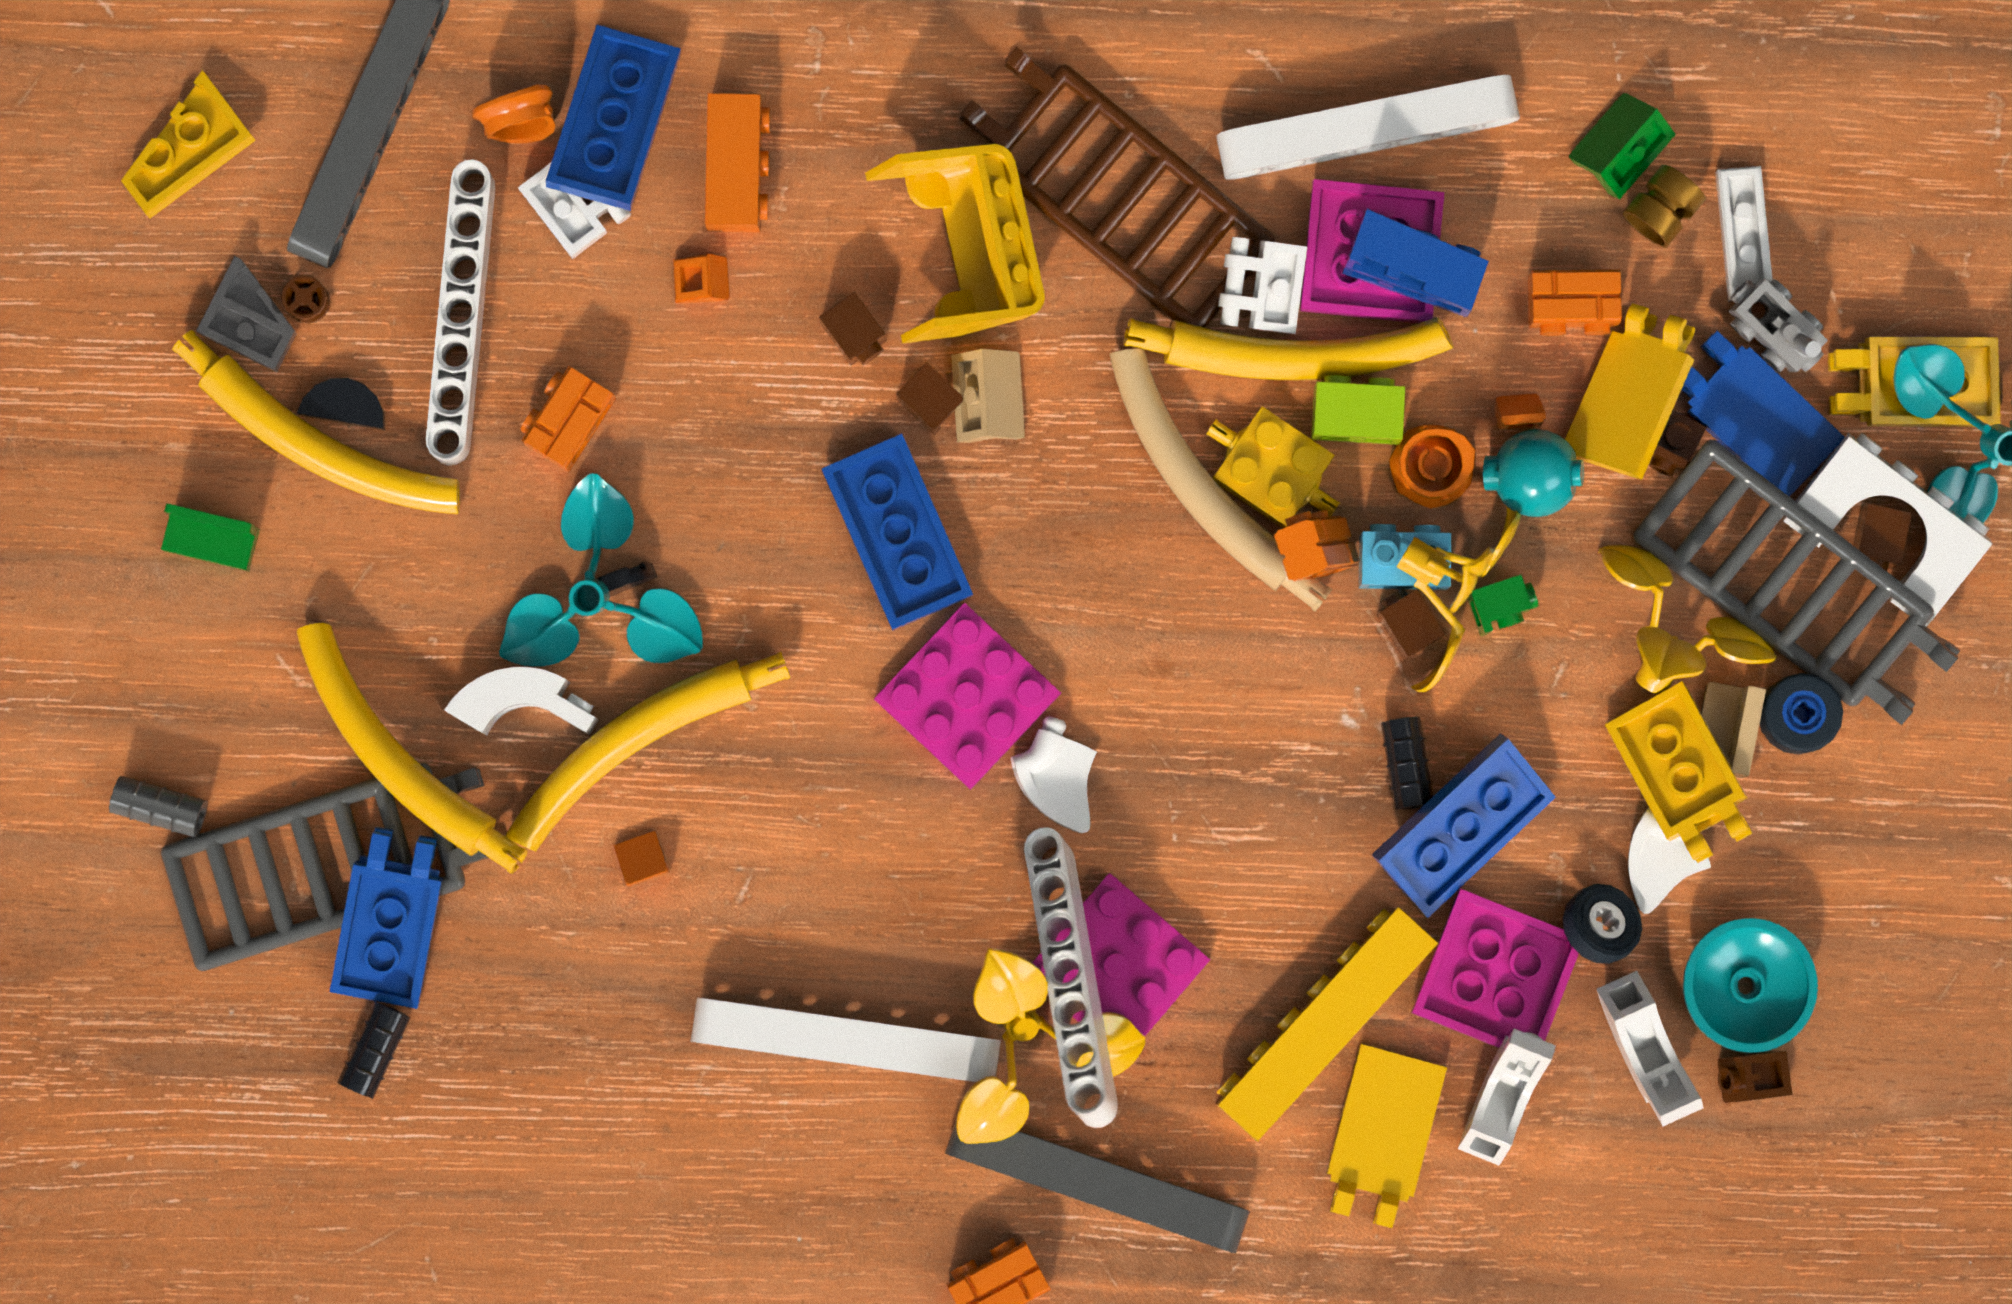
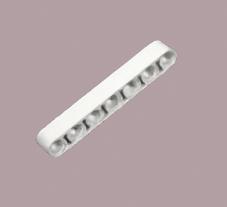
M1498 75L1234 128L1217 134L1216 139L1224 177L1231 180L1507 125L1518 121L1520 115L1511 75Z
M473 159L459 163L454 168L451 176L426 431V446L430 454L441 464L448 466L463 462L468 456L471 446L495 197V181L489 170L483 163ZM477 173L484 176L485 181L480 190L472 193L463 190L462 184L468 175ZM473 216L480 220L479 230L475 234L464 236L458 233L459 223L464 218ZM468 259L476 263L475 273L470 278L461 280L454 276L455 266L460 261ZM458 303H467L472 307L471 316L463 323H455L450 320L451 309ZM455 346L465 347L468 356L462 365L452 367L446 364V354L451 348ZM452 389L462 391L464 399L459 408L446 410L442 407L441 400L447 391ZM446 433H455L459 436L458 448L450 454L440 453L437 449L439 438Z
M1043 827L1034 830L1027 837L1024 844V852L1045 976L1048 983V994L1066 1100L1069 1107L1086 1125L1093 1128L1103 1127L1115 1118L1118 1111V1102L1075 856L1072 849L1055 829ZM1057 847L1055 854L1051 858L1042 860L1044 853L1048 849ZM1064 888L1059 898L1049 900L1054 890ZM1071 928V932L1066 939L1056 941L1057 935L1062 930ZM1078 969V974L1072 981L1063 983L1064 976L1069 971ZM1086 1010L1084 1018L1079 1023L1070 1025V1020L1076 1012ZM1093 1052L1091 1061L1088 1064L1077 1067V1062L1083 1054ZM1100 1094L1099 1102L1094 1107L1084 1109L1085 1102L1090 1096Z
M697 997L690 1042L977 1082L987 1076L996 1077L1001 1040Z

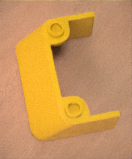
M998 144L901 153L865 172L867 181L905 177L908 194L916 205L924 209L942 208L960 291L950 292L938 300L935 306V318L901 334L902 344L970 334L1027 318L1042 308L1045 300L1044 288L1016 162L1007 148Z

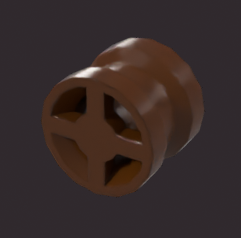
M307 275L295 276L283 288V306L297 321L306 324L316 323L328 313L331 303L329 293L321 282L314 277Z

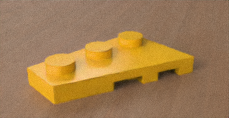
M203 70L194 80L195 87L183 103L178 102L169 114L172 118L158 137L150 140L121 179L126 189L149 218H152L256 141Z

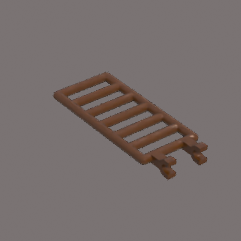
M1016 47L1006 58L1005 62L1007 63L1005 67L1037 91L1036 95L1007 129H1004L973 100L960 113L962 115L960 120L982 135L991 144L1004 146L1011 151L1065 86L1082 98L1086 103L1029 171L1024 175L1018 170L1023 197L1172 321L1176 320L1205 328L1222 308L1218 306L1220 293H1225L1227 275L1193 315L1174 300L1173 297L1234 225L1254 241L1248 249V257L1258 258L1260 241L1275 242L1273 234L1068 65H1061L1052 76H1049L1029 56ZM1100 113L1117 127L1119 132L1058 203L1038 186ZM1135 142L1153 159L1091 231L1074 217L1072 213L1130 144ZM1167 169L1187 186L1125 259L1110 247L1106 241ZM1201 197L1217 210L1220 215L1159 287L1139 270ZM1245 270L1244 281L1252 272L1251 270Z

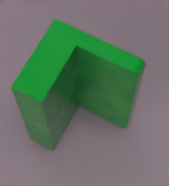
M1623 93L1569 154V158L1574 164L1593 173L1607 193L1620 200L1676 134L1657 108L1627 93Z
M166 503L164 512L169 515L161 546L162 551L249 572L260 531L259 528L248 522Z

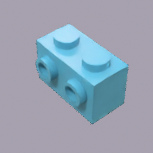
M1393 524L1370 525V531H1363L1359 536L1358 589L1404 588L1405 590H1417L1418 588L1414 587L1417 579L1396 566L1414 537L1435 549L1438 546L1451 553V533H1440L1441 526L1415 525L1414 532H1396V525ZM1444 574L1437 586L1431 582L1428 585L1432 590H1447L1451 586V577Z

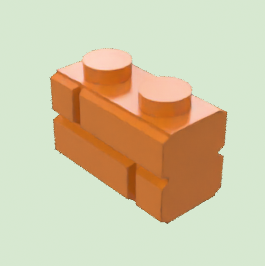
M1620 269L1532 270L1528 275L1529 328H1540V335H1565L1566 328L1584 327L1585 335L1610 334V327H1617L1622 319Z
M569 366L564 374L557 371L553 375L544 391V394L549 396L540 411L535 408L532 409L523 422L520 431L525 433L522 442L527 447L570 473L612 407L616 397L611 391Z
M1321 510L1312 514L1311 511L1289 517L1285 519L1287 527L1277 530V533L1274 535L1280 554L1285 555L1282 561L1289 580L1300 581L1327 577L1355 567L1360 562L1354 542H1349L1348 540L1351 537L1346 518L1341 516L1329 517L1327 510Z
M1013 1237L990 1249L993 1258L977 1266L975 1260L972 1259L950 1271L954 1279L946 1284L956 1304H1025L1051 1290L1026 1241L1024 1240L1016 1244Z

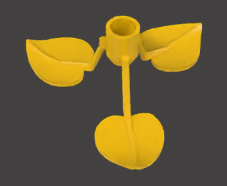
M1506 506L1505 525L1498 545L1494 549L1489 546L1477 559L1450 553L1438 546L1435 549L1414 537L1396 566L1417 579L1414 587L1423 591L1450 623L1452 628L1446 652L1433 671L1424 680L1411 686L1415 691L1426 692L1438 683L1450 666L1465 632V628H1463L1451 612L1454 613L1466 601L1477 583V578H1483L1497 563L1516 533L1521 518L1519 512L1512 511ZM1448 561L1463 564V574L1449 568L1451 563ZM1444 574L1462 583L1461 590L1449 609L1428 585L1431 582L1437 586Z
M1610 545L1599 549L1598 553H1601L1605 567L1615 579L1633 589L1651 590L1654 594L1650 626L1640 628L1636 635L1638 649L1643 659V663L1636 674V681L1644 689L1660 694L1670 688L1674 679L1700 675L1706 668V660L1700 651L1708 645H1715L1720 655L1740 663L1761 664L1771 663L1776 660L1777 656L1769 644L1736 619L1728 617L1710 619L1706 624V630L1710 635H1705L1695 645L1679 640L1678 637L1671 636L1668 632L1658 628L1664 593L1662 587L1672 584L1673 576L1671 571L1661 560L1643 549L1627 545Z
M987 949L983 968L975 985L973 1001L978 1014L983 1019L992 1023L1002 1024L1006 1030L1002 1038L1006 1047L1008 1079L1006 1084H1004L997 1077L987 1076L977 1081L965 1094L958 1111L956 1130L960 1141L967 1144L1001 1141L1011 1137L1022 1128L1029 1115V1101L1023 1092L1013 1089L1017 1083L1014 1041H1029L1037 1035L1039 1029H1043L1056 1040L1054 1027L1047 1023L1043 1016H1038L1035 1011L1047 998L1048 983L1045 976L1030 961L1004 950ZM1102 1012L1114 1077L1125 1071L1135 1062L1145 1046L1146 1038L1123 1015ZM1093 1052L1083 1054L1077 1062V1067L1088 1064L1091 1061Z

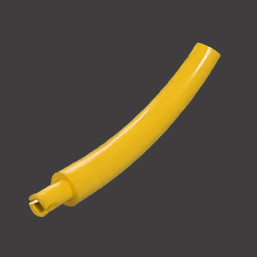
M1439 317L1388 332L1332 340L1266 339L1225 333L1176 320L1173 321L1170 328L1130 318L1127 323L1129 328L1125 330L1123 345L1127 347L1132 346L1164 354V363L1226 376L1266 380L1325 379V376L1328 375L1349 377L1374 373L1421 361L1454 348L1452 339Z
M193 330L188 331L182 336L195 349L193 352L180 340L173 346L172 350L178 353L202 377L198 386L250 433L294 463L335 484L381 501L424 511L459 514L460 486L458 479L404 469L370 457L331 438L305 422L276 400L230 355L220 358Z
M315 623L297 629L296 633L305 663L327 711L345 740L369 771L401 804L435 832L468 855L473 856L480 851L513 874L519 868L516 864L517 860L523 863L528 850L520 847L494 829L496 819L444 785L417 762L394 738L372 710L354 681L341 654L332 626L326 623Z
M777 652L775 655L740 667L738 660L735 659L708 669L657 692L613 719L582 743L548 776L522 808L505 837L536 852L554 826L574 803L596 782L631 755L666 734L693 721L751 701L750 691L784 679H790L791 677L786 666L769 672L772 668L786 664L782 652Z

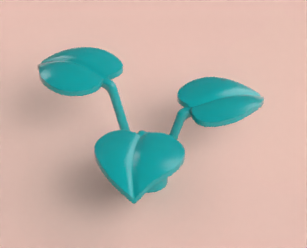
M1936 344L1907 346L1901 351L1896 361L1893 377L1895 392L1901 405L1914 416L1927 419L1935 416L1944 404L1948 409L1982 432L1980 448L1983 454L1987 456L1986 460L1973 463L1969 471L1960 466H1949L1943 469L1933 478L1927 492L1934 486L1954 502L1950 509L1964 519L1970 513L1984 523L1995 507L1998 497V486L1993 476L1978 471L1988 467L1996 469L1999 463L2012 466V420L2009 423L2010 428L2002 424L1990 426L1949 398L1959 392L1965 378L1964 365L1959 356L1951 349Z
M591 473L575 486L565 503L561 516V531L568 546L576 551H585L593 548V555L588 570L584 574L585 580L576 583L569 592L570 606L566 612H563V607L559 600L548 594L535 593L518 601L507 618L504 638L499 650L501 658L524 666H548L559 663L575 651L580 640L578 629L569 619L576 613L582 616H591L602 612L604 609L635 616L627 627V640L632 651L645 661L668 663L699 653L702 650L703 634L699 619L690 604L679 594L667 589H651L642 596L639 609L610 601V593L607 586L602 581L595 579V572L601 557V547L604 549H616L622 546L630 537L634 527V515L629 502L599 474Z

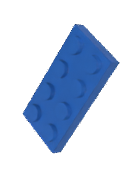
M596 25L547 174V188L631 211L681 56V48Z
M899 434L822 468L827 484L892 631L973 596L903 434Z
M1500 733L1386 840L1372 856L1419 912L1429 918L1556 797L1512 742Z

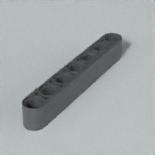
M395 0L292 230L287 246L288 252L327 269H330L335 262L445 17L450 0Z
M955 1121L945 1150V1154L1235 1254L1250 1213L1249 1210L1020 1131L1001 1141L967 1144L960 1141Z

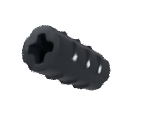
M1406 717L1382 722L1381 728L1384 741L1382 746L1385 747L1386 768L1389 772L1391 784L1389 789L1392 791L1394 809L1399 811L1421 808L1433 797L1432 781L1430 780L1428 769L1429 759L1426 757L1424 744L1426 738L1423 737L1420 717Z
M374 1001L367 1018L363 1020L364 1024L357 1040H354L355 1044L348 1059L344 1061L345 1066L337 1083L358 1094L374 1099L381 1081L385 1079L384 1075L391 1060L394 1059L393 1055L401 1039H404L403 1034L411 1017L394 1008Z

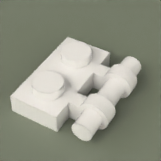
M550 163L519 186L518 189L566 252L574 259L607 234L606 229L598 220L600 216L608 212L617 224H621L631 216V212L597 201H593L587 206L579 196L547 188L546 178Z
M1232 237L1230 254H1225L1224 267H1228L1225 293H1220L1218 306L1223 307L1220 324L1238 327L1240 309L1251 310L1249 328L1296 334L1307 247L1260 241L1258 258L1247 256L1249 239ZM1245 270L1256 271L1253 297L1242 296Z

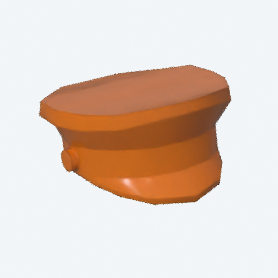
M536 84L483 103L471 111L472 118L480 121L484 126L485 136L488 139L500 142L531 143L544 140L554 133L556 127L552 115L553 109L550 105L553 92L547 85Z
M1422 425L1407 430L1403 440L1396 446L1389 460L1392 477L1398 493L1429 509L1450 504L1458 499L1472 483L1476 450L1465 435L1458 433L1452 428L1441 425Z

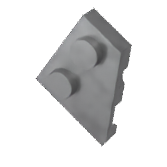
M234 256L196 330L198 334L275 372H278L297 335L296 331L245 263L236 256Z

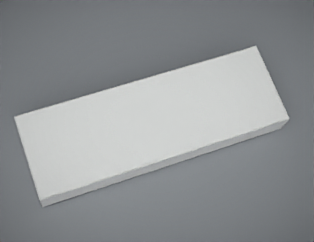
M1761 166L1718 169L1715 172L1728 301H1732L1730 299L1732 294L1748 279L1753 284L1759 279H1767L1769 282L1773 280Z

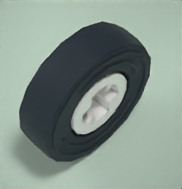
M1594 884L1581 889L1567 903L1562 918L1564 933L1571 946L1582 957L1595 963L1610 964L1625 958L1638 945L1642 933L1641 916L1634 902L1623 891L1611 885ZM1598 917H1601V918H1602V923L1599 922V921H1596V919H1597ZM1603 925L1609 927L1607 931L1603 930Z

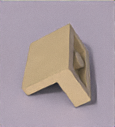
M978 349L951 355L953 388L963 396V402L955 409L957 442L972 443L993 438L1014 440L1024 438L1025 428L1019 353L1016 351Z
M1709 682L1706 685L1701 714L1735 776L1741 779L1748 777L1766 689L1753 686L1739 688Z

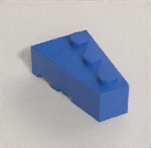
M1367 209L1359 225L1342 274L1467 318L1473 308L1489 261L1481 258V252L1472 247L1456 244V246L1439 240V237L1432 233L1415 230Z

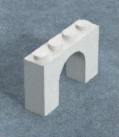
M1848 433L1795 501L1832 530L1852 506L1872 496L1885 495L1896 497L1915 508L1925 524V544L1920 557L1900 582L1933 607L1934 614L1925 625L1927 627L1991 547L1992 541L1986 536L1990 528L1970 513L1964 519L1950 509L1954 502L1934 486L1927 492L1914 481L1918 475L1901 461L1896 460L1891 465L1881 458L1879 453L1882 451V448L1869 437L1861 433L1856 439ZM1785 515L1783 516V521L1801 535L1805 533V530ZM1892 597L1889 598L1890 602L1909 616L1912 614Z

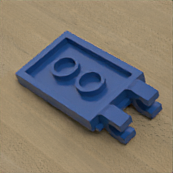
M1716 331L1700 348L1721 368L1706 382L1704 377L1691 366L1681 389L1691 398L1687 402L1691 406L1687 412L1698 423L1706 426V430L1720 444L1790 497L1845 437L1752 348L1745 349L1743 346H1740L1736 350L1733 344Z
M376 826L375 831L372 833L368 856L360 855V860H355L352 867L330 992L418 1009L443 877H439L440 870L431 869L438 838L420 835L419 840L416 842L412 865L388 860L394 830Z

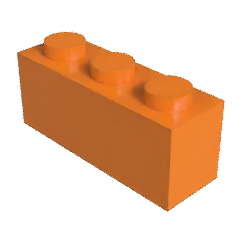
M708 93L705 226L707 232H760V220H768L769 196L768 194H761V177H769V150H762V134H770V107H762L760 94Z

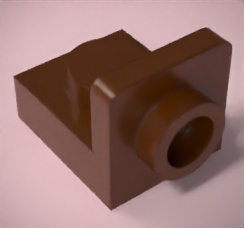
M1672 410L1649 466L1653 470L1669 477H1673L1674 473L1680 475L1690 463L1707 427Z
M1787 1051L1718 1059V1084L1724 1103L1792 1095Z

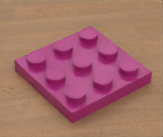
M1313 179L1300 311L1410 323H1421L1433 319V305L1342 273L1359 225L1367 209L1415 230L1432 233L1439 237L1440 240L1445 192Z
M964 603L881 690L874 700L971 790L1061 695V692Z
M1109 873L1083 903L1102 1012L1123 1015L1133 1023L1139 1032L1146 1036L1207 965L1210 959ZM1071 928L1062 930L1057 935L1056 941L1066 939L1071 932ZM1040 953L1032 964L1038 967L1045 976L1042 953ZM1078 969L1069 971L1064 976L1063 983L1072 981L1077 976ZM1086 1010L1076 1012L1072 1017L1080 1022L1084 1018Z
M1459 889L1411 1013L1497 1048L1500 1047L1505 1036L1509 1037L1514 1029L1524 1033H1533L1545 1041L1579 953L1571 946L1563 929Z

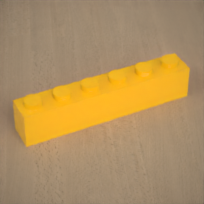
M1399 907L1394 908L1391 913L1385 908L1378 913L1366 927L1372 934L1361 946L1353 941L1338 957L1336 961L1342 967L1331 979L1323 974L1307 992L1312 998L1301 1011L1293 1007L1277 1024V1027L1282 1031L1271 1044L1264 1039L1247 1057V1060L1252 1064L1241 1077L1234 1072L1217 1090V1093L1222 1098L1216 1105L1255 1141L1260 1140L1438 944Z

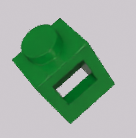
M1522 575L1475 589L1467 598L1480 637L1493 631V623L1497 622L1499 630L1524 622L1523 613L1539 607L1531 582L1524 584Z

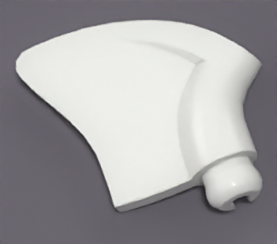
M1048 716L1044 718L1043 727L1038 729L1029 750L1011 756L1013 772L1024 795L1042 814L1067 829L1078 833H1085L1090 829L1087 780L1097 752L1063 737V733L1066 730L1065 721Z
M1648 807L1632 834L1628 853V872L1637 906L1641 912L1649 914L1680 881L1692 874L1711 868L1709 858L1700 863L1693 860L1680 836L1672 841H1668L1651 809Z

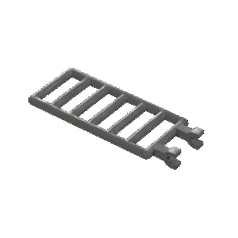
M1709 440L1702 446L1633 534L1636 543L1661 560L1671 570L1740 623L1758 634L1766 643L1807 674L1817 675L1829 682L1839 694L1840 699L1849 706H1857L1867 695L1902 725L1913 713L1912 708L1915 706V702L1905 694L1893 689L1880 678L1906 647L1913 643L1946 672L1958 659L1957 655L1960 649L1944 638L1939 637L1925 626L1934 614L1933 607L1718 441ZM1715 461L1735 478L1680 546L1674 550L1657 537L1655 533L1707 468ZM1750 488L1770 505L1716 572L1709 577L1692 564L1690 560ZM1785 515L1805 530V533L1747 604H1744L1726 590L1725 587ZM1821 543L1841 559L1783 630L1780 631L1761 617L1760 614L1815 547ZM1857 570L1874 583L1876 587L1819 656L1815 658L1795 642L1853 571ZM1892 597L1912 614L1856 681L1850 685L1830 669L1887 600Z
M420 763L427 771H429L433 775L432 770L428 764ZM471 768L439 780L456 794L485 786L481 771L476 768ZM377 778L198 834L197 837L191 836L163 846L161 849L162 860L196 969L207 971L342 927L345 908L335 910L307 819L308 817L333 810L352 872L355 860L359 861L360 855L365 856L350 804L375 796L384 828L394 830L391 842L394 861L412 865V855L394 797ZM286 824H291L319 915L293 924L265 831ZM431 828L434 838H438L436 846L445 872L440 896L458 891L465 886L462 866L489 859V857L480 851L470 856L460 848H455L453 843ZM246 837L249 838L276 927L274 931L252 938L223 847L224 844ZM205 850L234 941L233 944L211 951L208 950L181 861L183 857Z

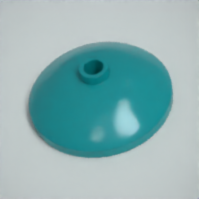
M1737 919L1715 927L1704 935L1693 948L1684 970V1000L1694 1023L1715 1043L1739 1052H1763L1787 1043L1807 1024L1817 1000V973L1808 950L1789 930L1763 919ZM1743 977L1749 978L1753 985L1751 992L1748 994H1743L1738 989V982Z

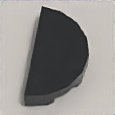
M331 378L315 385L303 397L297 414L300 416L385 431V412L378 397L364 384L349 378Z
M641 562L638 566L631 569L624 567L596 579L602 581L607 586L611 597L655 579L658 576L652 563Z

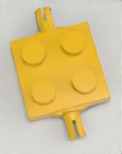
M1263 406L1251 423L1239 431L1238 434L1219 422L1218 419L1214 421L1207 431L1206 435H1209L1228 448L1225 460L1213 479L1219 486L1281 528L1287 527L1285 519L1294 516L1297 511L1308 503L1320 511L1327 510L1329 517H1331L1340 504L1339 501H1336L1319 489L1322 474L1335 455Z

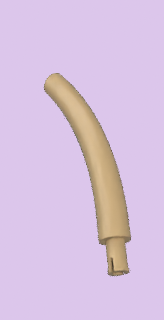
M1127 349L1110 353L1116 382L1132 424L1155 467L1178 500L1199 525L1242 566L1274 591H1277L1282 585L1316 612L1323 601L1309 590H1313L1323 599H1326L1333 589L1327 587L1317 578L1300 581L1288 579L1282 561L1285 555L1280 554L1274 535L1257 523L1229 497L1203 467L1182 437L1155 384L1145 350Z

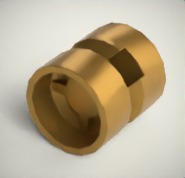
M1662 164L1646 184L1648 193H1639L1623 212V215L1628 223L1642 236L1662 248H1667L1683 229L1681 219L1690 220L1704 203L1706 197L1701 189L1683 173L1671 166Z

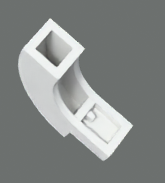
M509 667L478 677L461 689L444 709V711L486 736L499 718L509 711L521 707L545 709L589 735L599 721L590 714L594 707L593 705L572 693L567 700L562 698L570 684L567 679L555 673L532 667Z
M1635 971L1597 988L1604 1014L1624 1061L1645 1102L1650 1103L1662 1126L1702 1109L1701 1097L1680 1063L1664 1030L1656 1003L1638 972Z
M1516 1029L1512 1031L1509 1037L1505 1036L1480 1088L1458 1147L1459 1150L1498 1166L1501 1164L1512 1146L1530 1096L1552 1060L1556 1045L1543 1041L1542 1038L1533 1033H1524Z

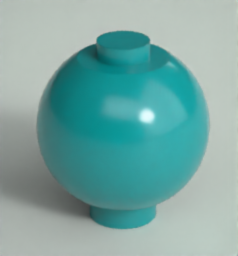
M1543 429L1525 430L1513 435L1504 442L1497 456H1485L1483 463L1485 491H1497L1502 502L1512 511H1517L1521 515L1528 517L1549 516L1563 509L1572 500L1576 492V486H1583L1584 462L1583 460L1576 459L1574 449L1560 435Z

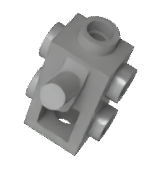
M1748 279L1730 297L1735 303L1728 310L1735 318L1730 323L1732 328L1748 342L1755 337L1766 348L1761 354L1762 357L1778 372H1781L1784 368L1789 372H1798L1800 369L1806 372L1811 369L1823 356L1824 353L1821 351V347L1828 341L1820 333L1824 328L1823 325L1807 310L1800 313L1789 302L1793 297L1791 293L1777 280L1773 279L1769 282L1767 279H1759L1753 284ZM1756 302L1762 303L1765 307V315L1761 319L1755 318L1751 311V307Z

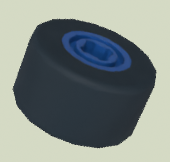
M1799 673L1786 676L1770 686L1765 693L1760 718L1761 731L1770 744L1786 753L1800 755L1819 750L1830 743L1841 728L1844 711L1840 696L1829 682L1817 675Z

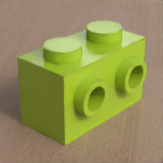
M1325 376L1324 382H1317L1314 386L1311 439L1399 445L1403 440L1405 386H1395V380L1390 378H1369L1368 384H1351V377Z

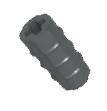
M120 776L113 789L109 812L127 817L129 820L133 819L150 824V826L168 829L171 832L197 837L204 823L208 801L190 796L187 793L172 791L166 787L155 786L146 783V781H138Z

